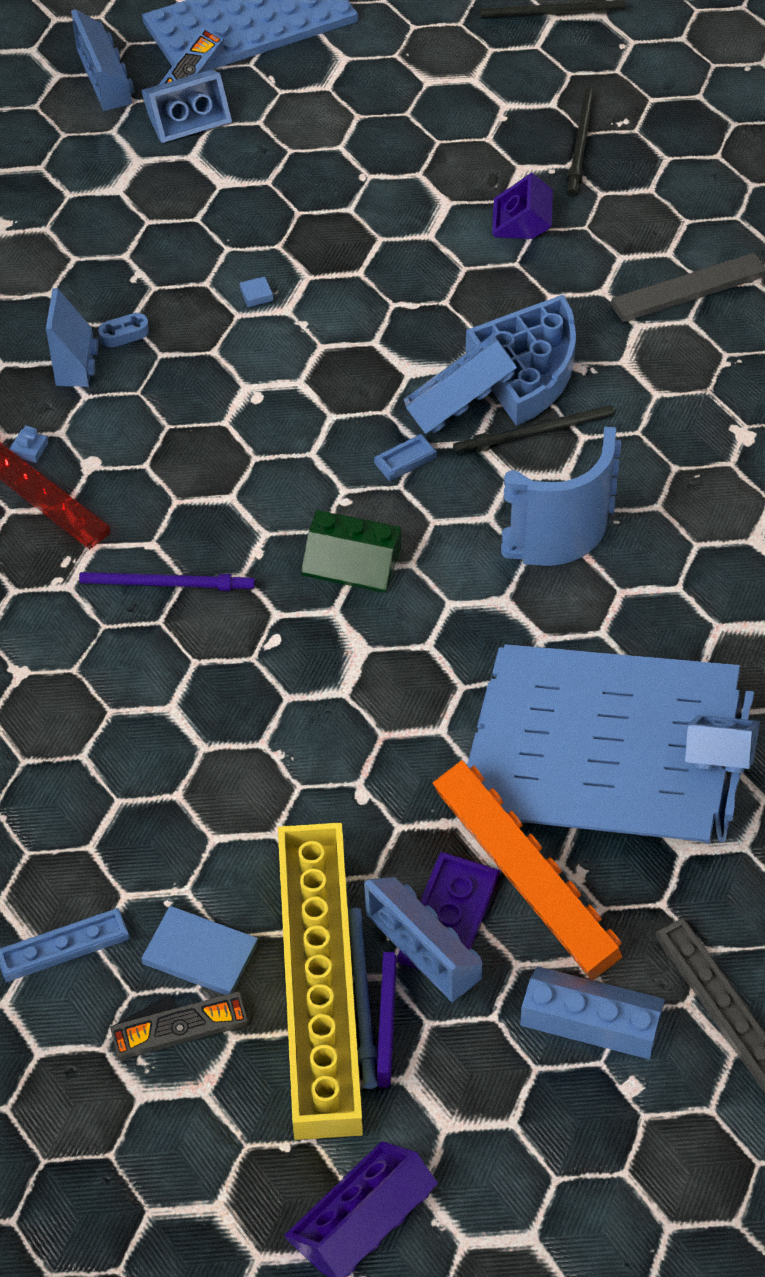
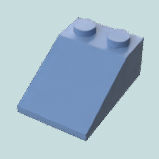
M53 288L46 333L56 386L89 387L90 376L95 375V359H93V355H98V339H93L92 327L58 288Z

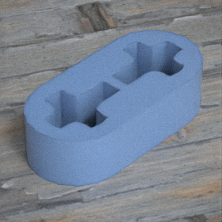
M132 313L102 323L98 328L100 343L105 347L113 348L145 338L149 333L147 317L141 313Z

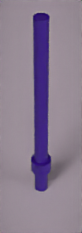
M80 572L79 574L80 584L218 588L219 591L255 588V578L232 577V574H219V576Z

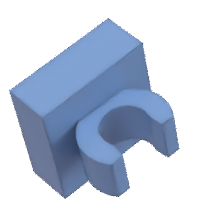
M25 425L11 445L10 454L13 457L37 463L48 445V438L45 435L38 434L36 428Z

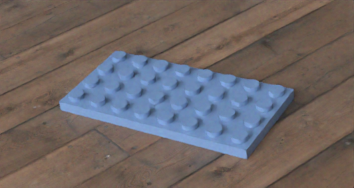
M185 0L142 14V20L171 66L174 65L202 27L223 38V44L202 72L358 22V13L348 0Z

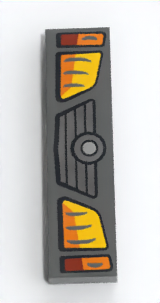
M235 992L112 1025L110 1029L118 1060H123L248 1026V1021L240 993Z

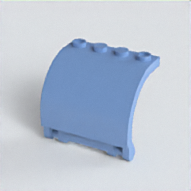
M604 427L600 459L593 468L577 478L562 482L532 481L515 470L508 471L505 474L503 497L505 501L512 503L511 527H507L502 531L503 543L501 544V554L505 558L523 559V564L560 565L585 556L599 544L607 528L608 513L614 514L615 496L610 495H616L617 478H612V476L618 477L619 459H614V457L620 458L621 440L615 439L616 427Z

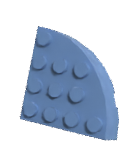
M564 295L466 330V353L494 334L517 367L513 370L515 374L506 382L501 384L498 381L490 388L516 426L535 418L550 407L562 394L570 380L575 360L576 328L572 309Z

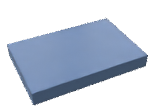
M169 906L141 958L142 964L227 995L235 991L258 945V938Z

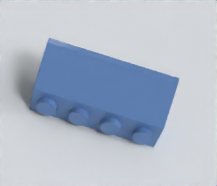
M76 9L71 10L76 49L103 111L131 105V94L134 93V86L131 78L127 79L125 64L120 63L117 47L113 48L114 44L111 33H106L103 24Z
M492 334L404 398L405 406L425 434L429 431L435 433L446 425L444 420L454 414L457 417L469 408L467 404L473 399L481 400L492 391L490 387L499 381L502 384L509 380L515 374L513 370L517 367L496 336Z
M395 877L369 879L364 883L366 916L452 1003L482 980V960L473 949L468 950L460 942L458 934L451 927L446 928L439 921L435 911L428 905L424 906L417 899L414 890L409 885H402Z
M537 966L529 980L522 1004L520 1026L650 1060L665 999Z

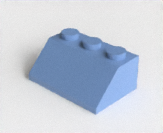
M208 70L141 90L148 116L161 143L232 122L220 72L215 70Z

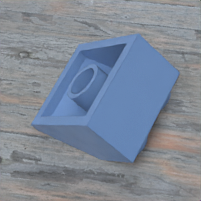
M697 715L688 724L685 762L694 763L693 767L699 769H712L713 765L725 766V771L744 772V768L749 769L754 761L760 721Z

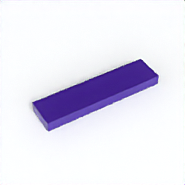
M383 952L377 1063V1087L389 1088L391 1086L397 972L395 952Z

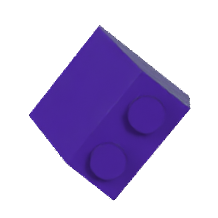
M531 172L496 196L493 205L492 235L495 238L533 239L539 234L546 232L552 226L553 189Z

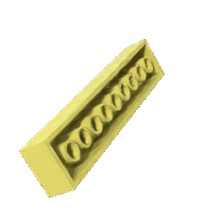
M342 823L278 827L294 1140L363 1136Z

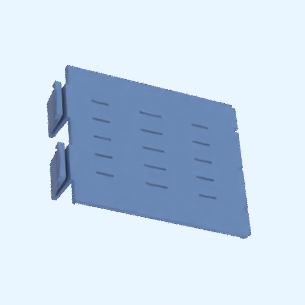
M505 644L504 648L499 647L492 673L496 679H491L488 682L477 725L478 733H475L467 766L471 768L474 765L485 779L482 782L488 791L493 788L504 802L500 806L506 813L513 811L521 822L700 841L710 844L715 819L718 841L725 842L729 821H733L735 793L741 773L732 772L728 788L727 773L723 766L713 765L712 769H699L693 767L694 763L685 762L688 724L697 715L748 720L749 711L754 699V691H746L742 711L740 690H737L740 665Z

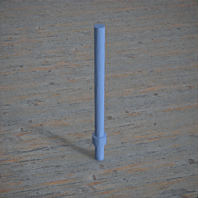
M351 908L348 910L360 1039V1047L357 1049L358 1063L362 1066L364 1088L373 1089L377 1087L375 1064L378 1063L377 1047L373 1045L361 909Z

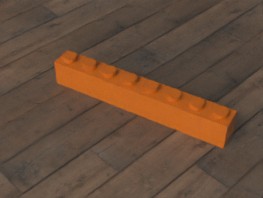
M461 760L433 782L437 793L590 980L596 979L622 958L619 946L622 944L610 928L605 932L598 923L602 920L590 904L585 907L578 898L582 895L570 880L565 884L560 878L559 874L562 871L551 857L545 860L539 851L542 847L531 833L526 837L520 830L523 824L513 811L506 813L500 806L504 802L493 788L489 791L482 784L485 779L474 765L469 768Z

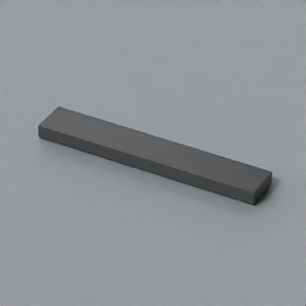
M751 253L611 299V306L624 323L765 277V266L755 253Z
M684 918L656 931L655 937L765 1093V1032Z

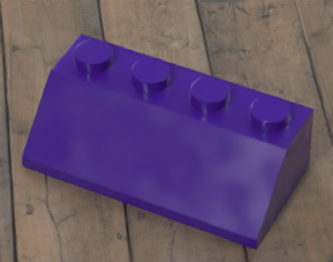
M381 1141L284 1236L322 1274L329 1277H347L354 1272L357 1264L368 1253L379 1247L381 1240L392 1229L404 1222L406 1215L416 1205L428 1198L430 1191L438 1183L417 1152Z

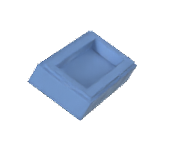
M420 434L375 456L374 464L389 481H392L437 458V451Z

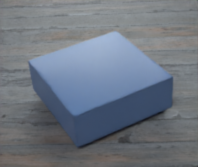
M265 276L240 282V290L247 307L273 301V294Z

